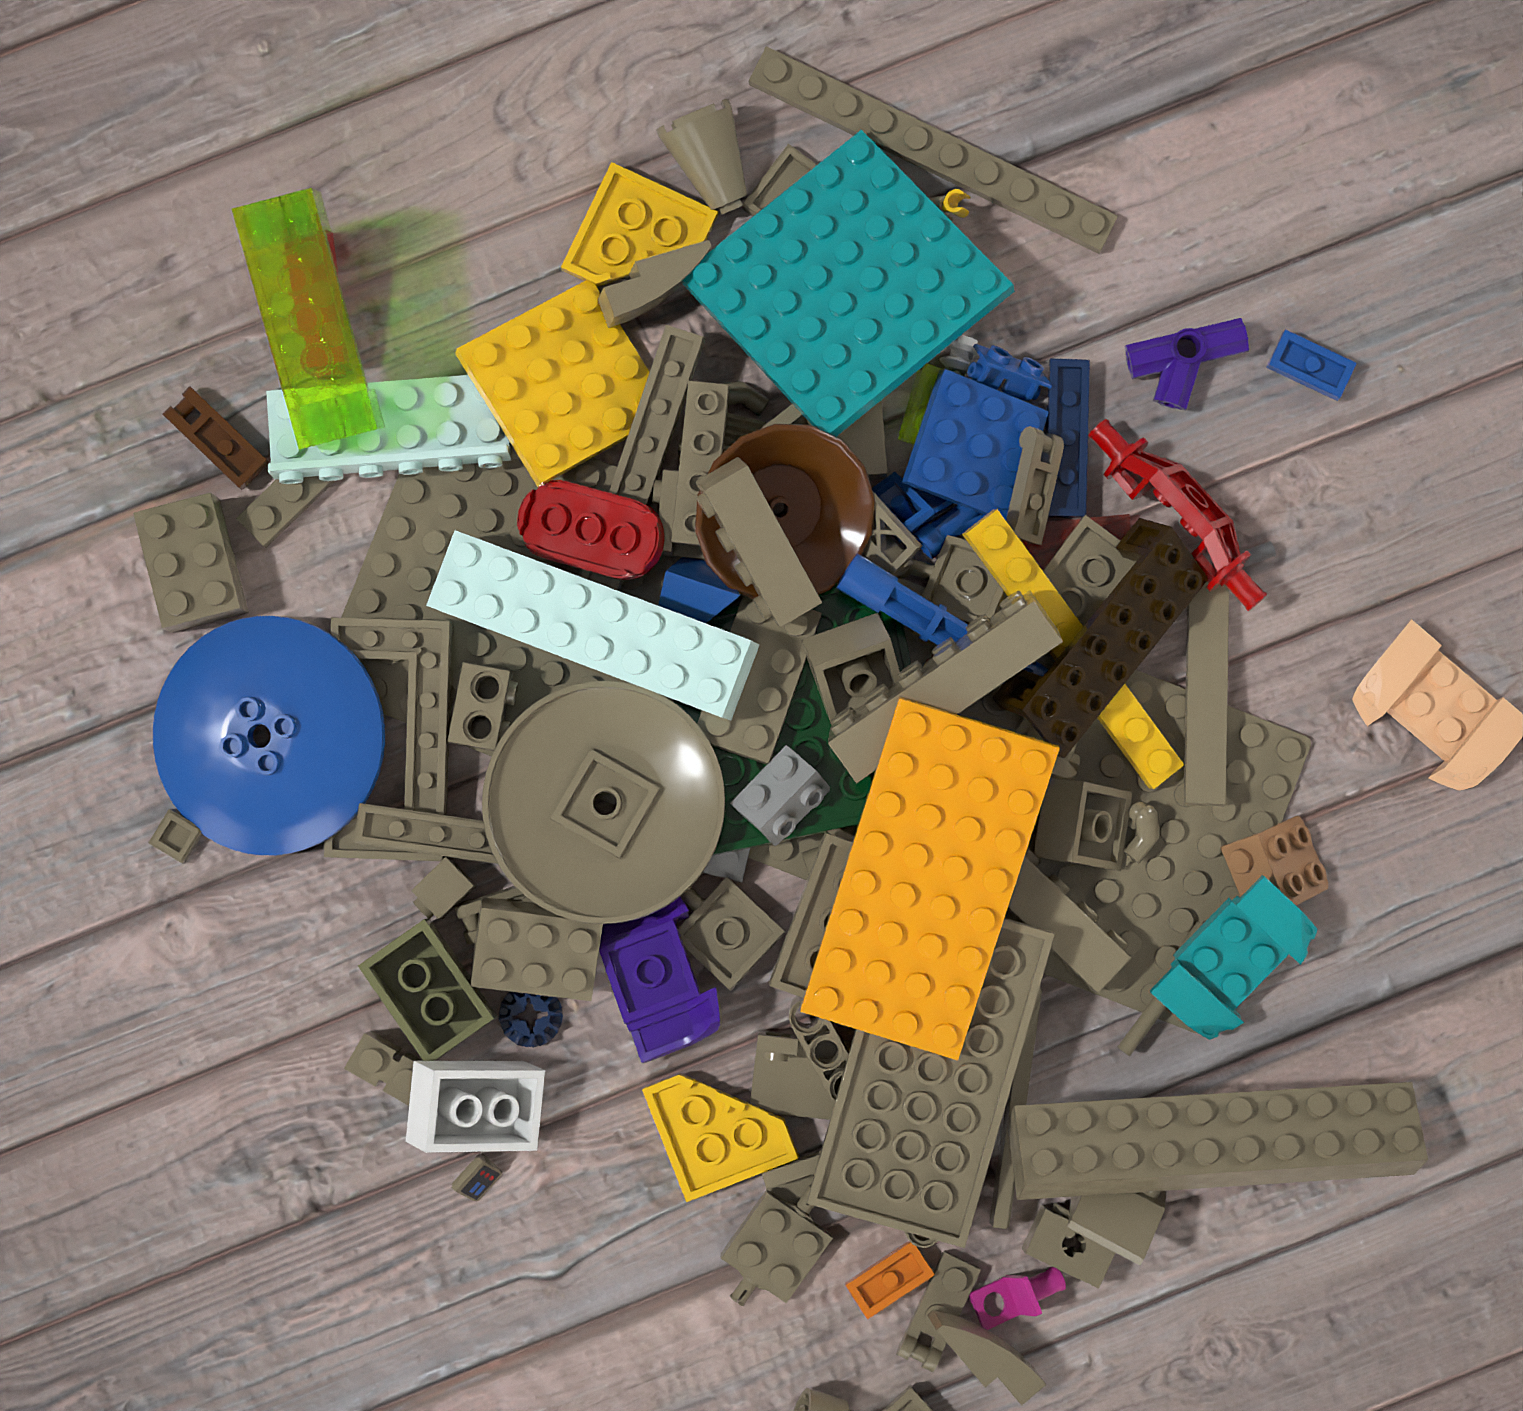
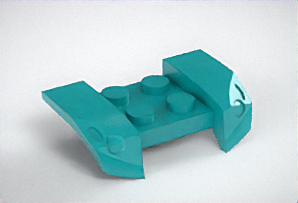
M1262 875L1241 897L1237 895L1233 900L1228 898L1173 954L1175 960L1170 964L1172 968L1151 988L1150 992L1188 1027L1211 1040L1218 1037L1221 1032L1233 1030L1244 1023L1240 1014L1235 1009L1288 955L1293 957L1300 965L1308 954L1307 948L1311 940L1315 939L1318 929L1290 899Z

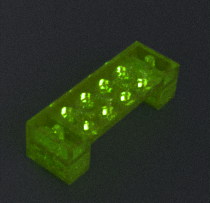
M308 188L232 208L298 449H305L386 428L375 389L368 388L326 233L332 231L321 192Z

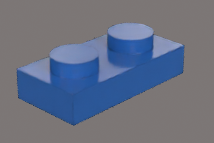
M1285 329L1266 368L1338 401L1357 363Z

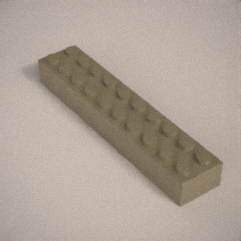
M1412 1082L1016 1105L1007 1120L1017 1200L1414 1175L1428 1161Z

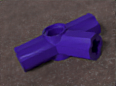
M1242 318L1195 329L1185 328L1174 334L1124 346L1131 378L1135 379L1161 373L1153 401L1165 407L1184 411L1187 409L1200 363L1249 351L1248 335ZM1182 339L1192 341L1196 347V355L1192 358L1181 356L1177 350V342Z

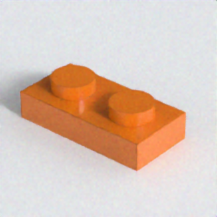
M908 1241L847 1281L845 1286L868 1320L935 1274L918 1247Z

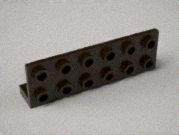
M1139 518L1115 547L1123 558L1136 561L1135 564L1044 676L1021 670L1006 680L992 697L1000 708L1025 717L1045 742L1059 746L1060 749L1057 756L1065 758L1208 580L1207 575L1171 526Z

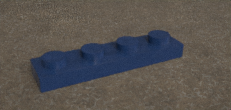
M1054 358L1049 360L1048 380L1052 387L1051 389L1048 388L1047 411H1049L1047 417V433L1061 437L1064 442V449L1048 517L1082 518L1086 515L1090 360Z

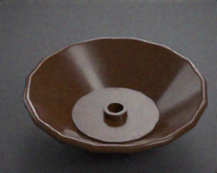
M773 424L741 436L713 461L708 474L739 457L749 467L771 510L773 511L776 503H784L783 511L779 514H774L817 594L829 591L840 581L856 554L862 555L872 535L875 498L865 466L842 439L812 425ZM697 501L695 532L706 564L728 588L736 589L739 594L751 599L756 598L759 595L754 586L750 584L746 587L734 565L740 562L734 550L727 553L719 541L715 531L721 527L715 516L708 518Z

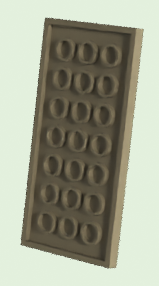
M1004 918L958 1060L861 1030H855L807 1198V1204L965 1248L1055 936L1054 932Z

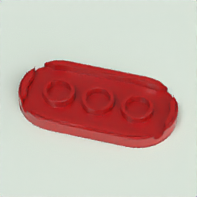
M550 480L536 490L532 489L523 499L518 511L517 526L519 534L523 536V540L526 543L525 546L530 552L551 561L620 580L636 579L649 572L655 566L663 551L665 534L658 514L650 506L631 498L563 480Z

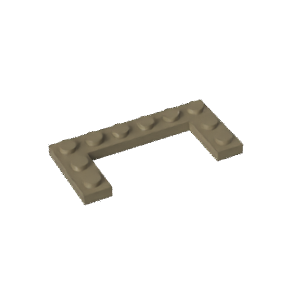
M331 617L330 634L344 643L357 658L409 660L404 810L447 816L453 621ZM354 817L337 834L324 841V857L415 861H442L445 856L354 844L357 817Z

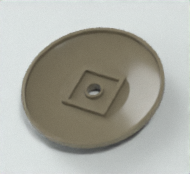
M616 681L586 682L557 690L543 697L526 709L506 730L491 756L486 771L482 795L483 822L491 851L498 865L512 884L528 899L540 907L570 920L593 924L622 923L648 916L666 907L685 893L701 876L716 850L722 832L725 816L724 781L717 756L709 740L697 723L677 704L656 692L634 684ZM602 793H611L617 800L616 809L609 815H601L595 810V800Z

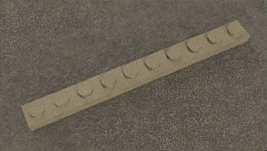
M767 46L749 79L750 86L853 136L862 130L880 149L1100 254L1118 217L1093 203Z

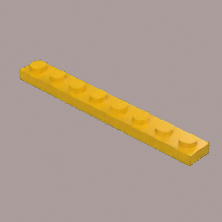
M993 509L962 533V535L1007 596L1017 591L1024 595L1031 590L1057 627L1063 641L1049 651L1056 661L1083 628V625L998 509ZM1124 684L1097 719L1147 787L1155 789L1184 766V763L1126 684Z

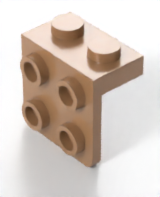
M1300 816L1291 817L1259 833L1220 847L1240 897L1262 875L1295 905L1328 889L1325 868L1319 861L1311 841V834Z

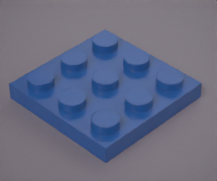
M939 370L902 483L983 515H987L993 509H998L1006 520L1022 453V447L1019 443L1021 432L1029 426L1043 431L1049 411L950 370Z

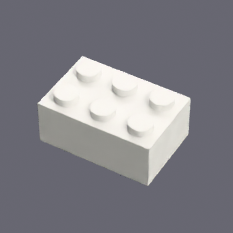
M414 1061L406 1142L425 1153L537 1151L545 1070L525 1061Z

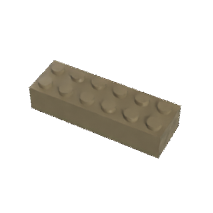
M1031 590L1024 595L1020 591L1011 594L999 604L1002 609L990 618L986 614L981 615L966 626L968 631L966 635L956 642L952 637L946 639L932 650L934 656L922 665L918 660L911 663L898 674L900 679L889 688L885 684L878 686L865 696L867 702L855 711L852 707H848L831 720L833 725L830 727L828 744L856 783L876 770L899 697L958 714L1063 642L1057 627Z

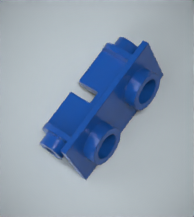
M974 344L973 348L980 357L977 362H972L968 367L967 375L972 380L998 390L1003 379H1006L1001 391L1023 401L1036 400L1040 395V385L1051 389L1052 384L1043 373V366L1037 361L1028 357H1023L1022 360L1012 357L1006 350L992 345L989 349Z

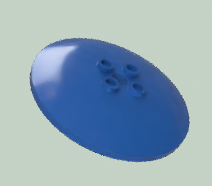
M255 616L242 618L226 623L201 637L186 650L170 671L161 689L154 714L153 749L160 779L172 803L185 819L195 824L202 831L201 833L222 846L246 854L282 855L295 853L318 845L337 834L358 814L359 803L365 804L378 779L384 757L385 723L383 710L377 690L365 667L356 655L332 634L305 621L288 617ZM261 724L265 725L271 734L269 743L263 748L259 747L253 739L255 728Z

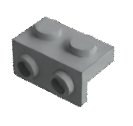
M786 745L730 804L776 846L794 831L796 825L811 809L817 807L822 802L830 787L812 766Z

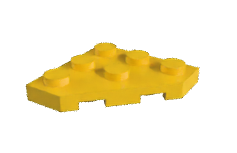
M611 162L561 265V270L583 281L587 280L595 284L596 287L630 276L629 273L635 261L706 241L718 217V211L711 210L706 205Z
M680 1073L642 1089L686 1202L799 1158L798 1151L784 1118Z

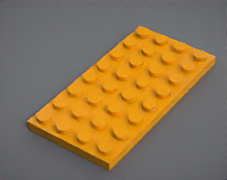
M902 697L898 698L800 1012L954 1060L959 1059L1060 749L1059 746Z

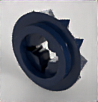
M510 991L501 1002L498 1019L504 1035L519 1046L534 1048L548 1043L556 1036L562 1025L563 1010L558 997ZM527 998H530L535 1011H541V1013L548 1012L547 1016H542V1018L535 1020L534 1033H531L526 1020L514 1019L515 1015L526 1011Z

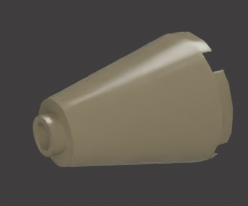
M729 98L721 101L723 109L717 111L713 103L672 121L673 124L671 126L673 130L666 132L664 125L656 129L659 138L711 210L719 208L721 215L743 206L740 198L747 196L732 105Z

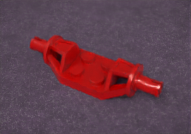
M1108 419L1100 422L1089 433L1090 439L1092 438L1112 460L1103 474L1107 479L1113 477L1132 500L1141 498L1152 487H1155L1153 493L1164 506L1168 508L1172 506L1182 517L1180 523L1184 529L1193 537H1201L1203 541L1191 555L1208 577L1207 582L1209 584L1206 588L1209 592L1215 590L1218 586L1223 587L1226 585L1246 607L1247 611L1253 609L1268 595L1243 570L1245 562L1252 555L1248 550L1240 555L1233 520L1180 463L1143 451L1149 443L1144 437L1135 443L1129 444L1110 424ZM1125 469L1143 477L1144 479L1138 484L1125 471ZM1207 551H1208V553H1209V555H1210V557H1211V560H1212V562H1213L1215 568L1212 566V564H1211V563L1206 559V557L1204 556V554H1205Z

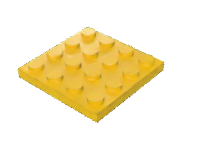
M587 280L458 347L455 352L537 487L544 485L627 439L650 373L621 325L608 328L598 301L601 293L595 284Z

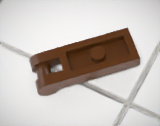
M189 386L182 393L184 398L174 408L170 406L162 415L239 489L243 490L263 470L269 461ZM197 409L201 415L190 425L185 419Z

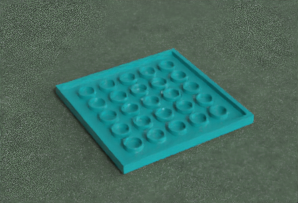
M862 130L857 132L708 252L682 282L687 290L810 424L835 437L1015 292L1013 283Z

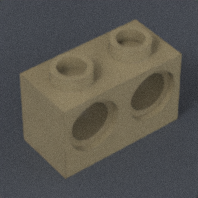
M462 663L448 742L490 751L495 750L498 742L511 725V721L505 720L508 704L515 705L519 682L513 681L514 674L511 671ZM486 678H494L499 684V691L492 699H482L478 692L479 684ZM479 717H487L492 725L490 734L483 739H476L471 733V725Z

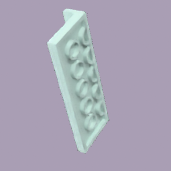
M469 375L266 391L271 463H268V472L274 480L279 479L281 484L302 483L304 481L303 477L319 476V479L322 481H336L343 479V474L359 473V476L363 478H375L382 476L383 471L399 470L400 474L412 475L422 473L424 467L439 466L440 471H458L463 469V464L478 463L480 468H497L503 465L502 461H511L510 442Z

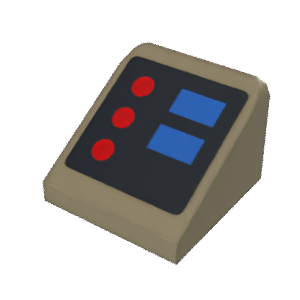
M479 1153L451 1184V1188L472 1201H478L501 1177L502 1171L483 1153Z

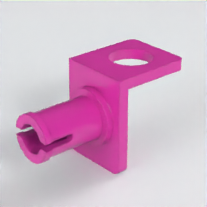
M1050 1267L1048 1270L1029 1279L1027 1276L1020 1275L1003 1276L972 1291L969 1298L981 1327L989 1330L1018 1315L1035 1317L1041 1315L1042 1311L1038 1301L1065 1290L1066 1283L1060 1270ZM992 1292L1001 1295L1004 1302L1003 1310L997 1316L987 1314L983 1305L986 1296Z

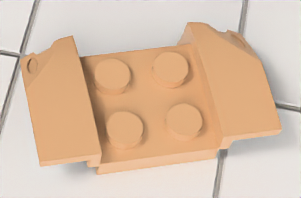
M1411 619L1361 681L1352 698L1353 703L1367 727L1387 712L1444 760L1428 779L1459 791L1472 788L1494 771L1522 739L1523 714L1504 697L1496 700L1443 655L1439 651L1442 645Z

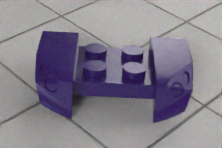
M681 897L648 916L622 923L603 924L599 952L623 1022L632 1034L642 1064L691 1046L718 1031L720 1026L716 987L701 994L676 924L689 917V910Z

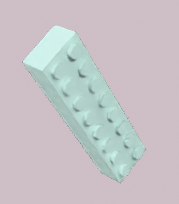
M456 530L453 533L426 605L728 720H732L759 648V644L749 639Z

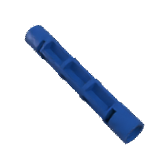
M859 554L854 556L836 587L877 613L882 611L919 633V638L925 642L930 640L939 645L950 637L956 642L968 632L966 630L968 624L946 611L947 607L942 604L937 606L898 583L896 576ZM1036 661L1023 670L1043 677L1048 668Z

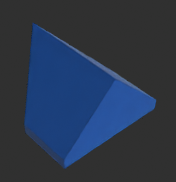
M893 472L872 488L877 497L912 535L924 524L929 523L955 504L902 483L903 478L896 472ZM893 535L899 544L902 543L897 535Z
M682 557L665 572L658 606L707 623L737 599L740 594L736 589L728 588L705 561Z

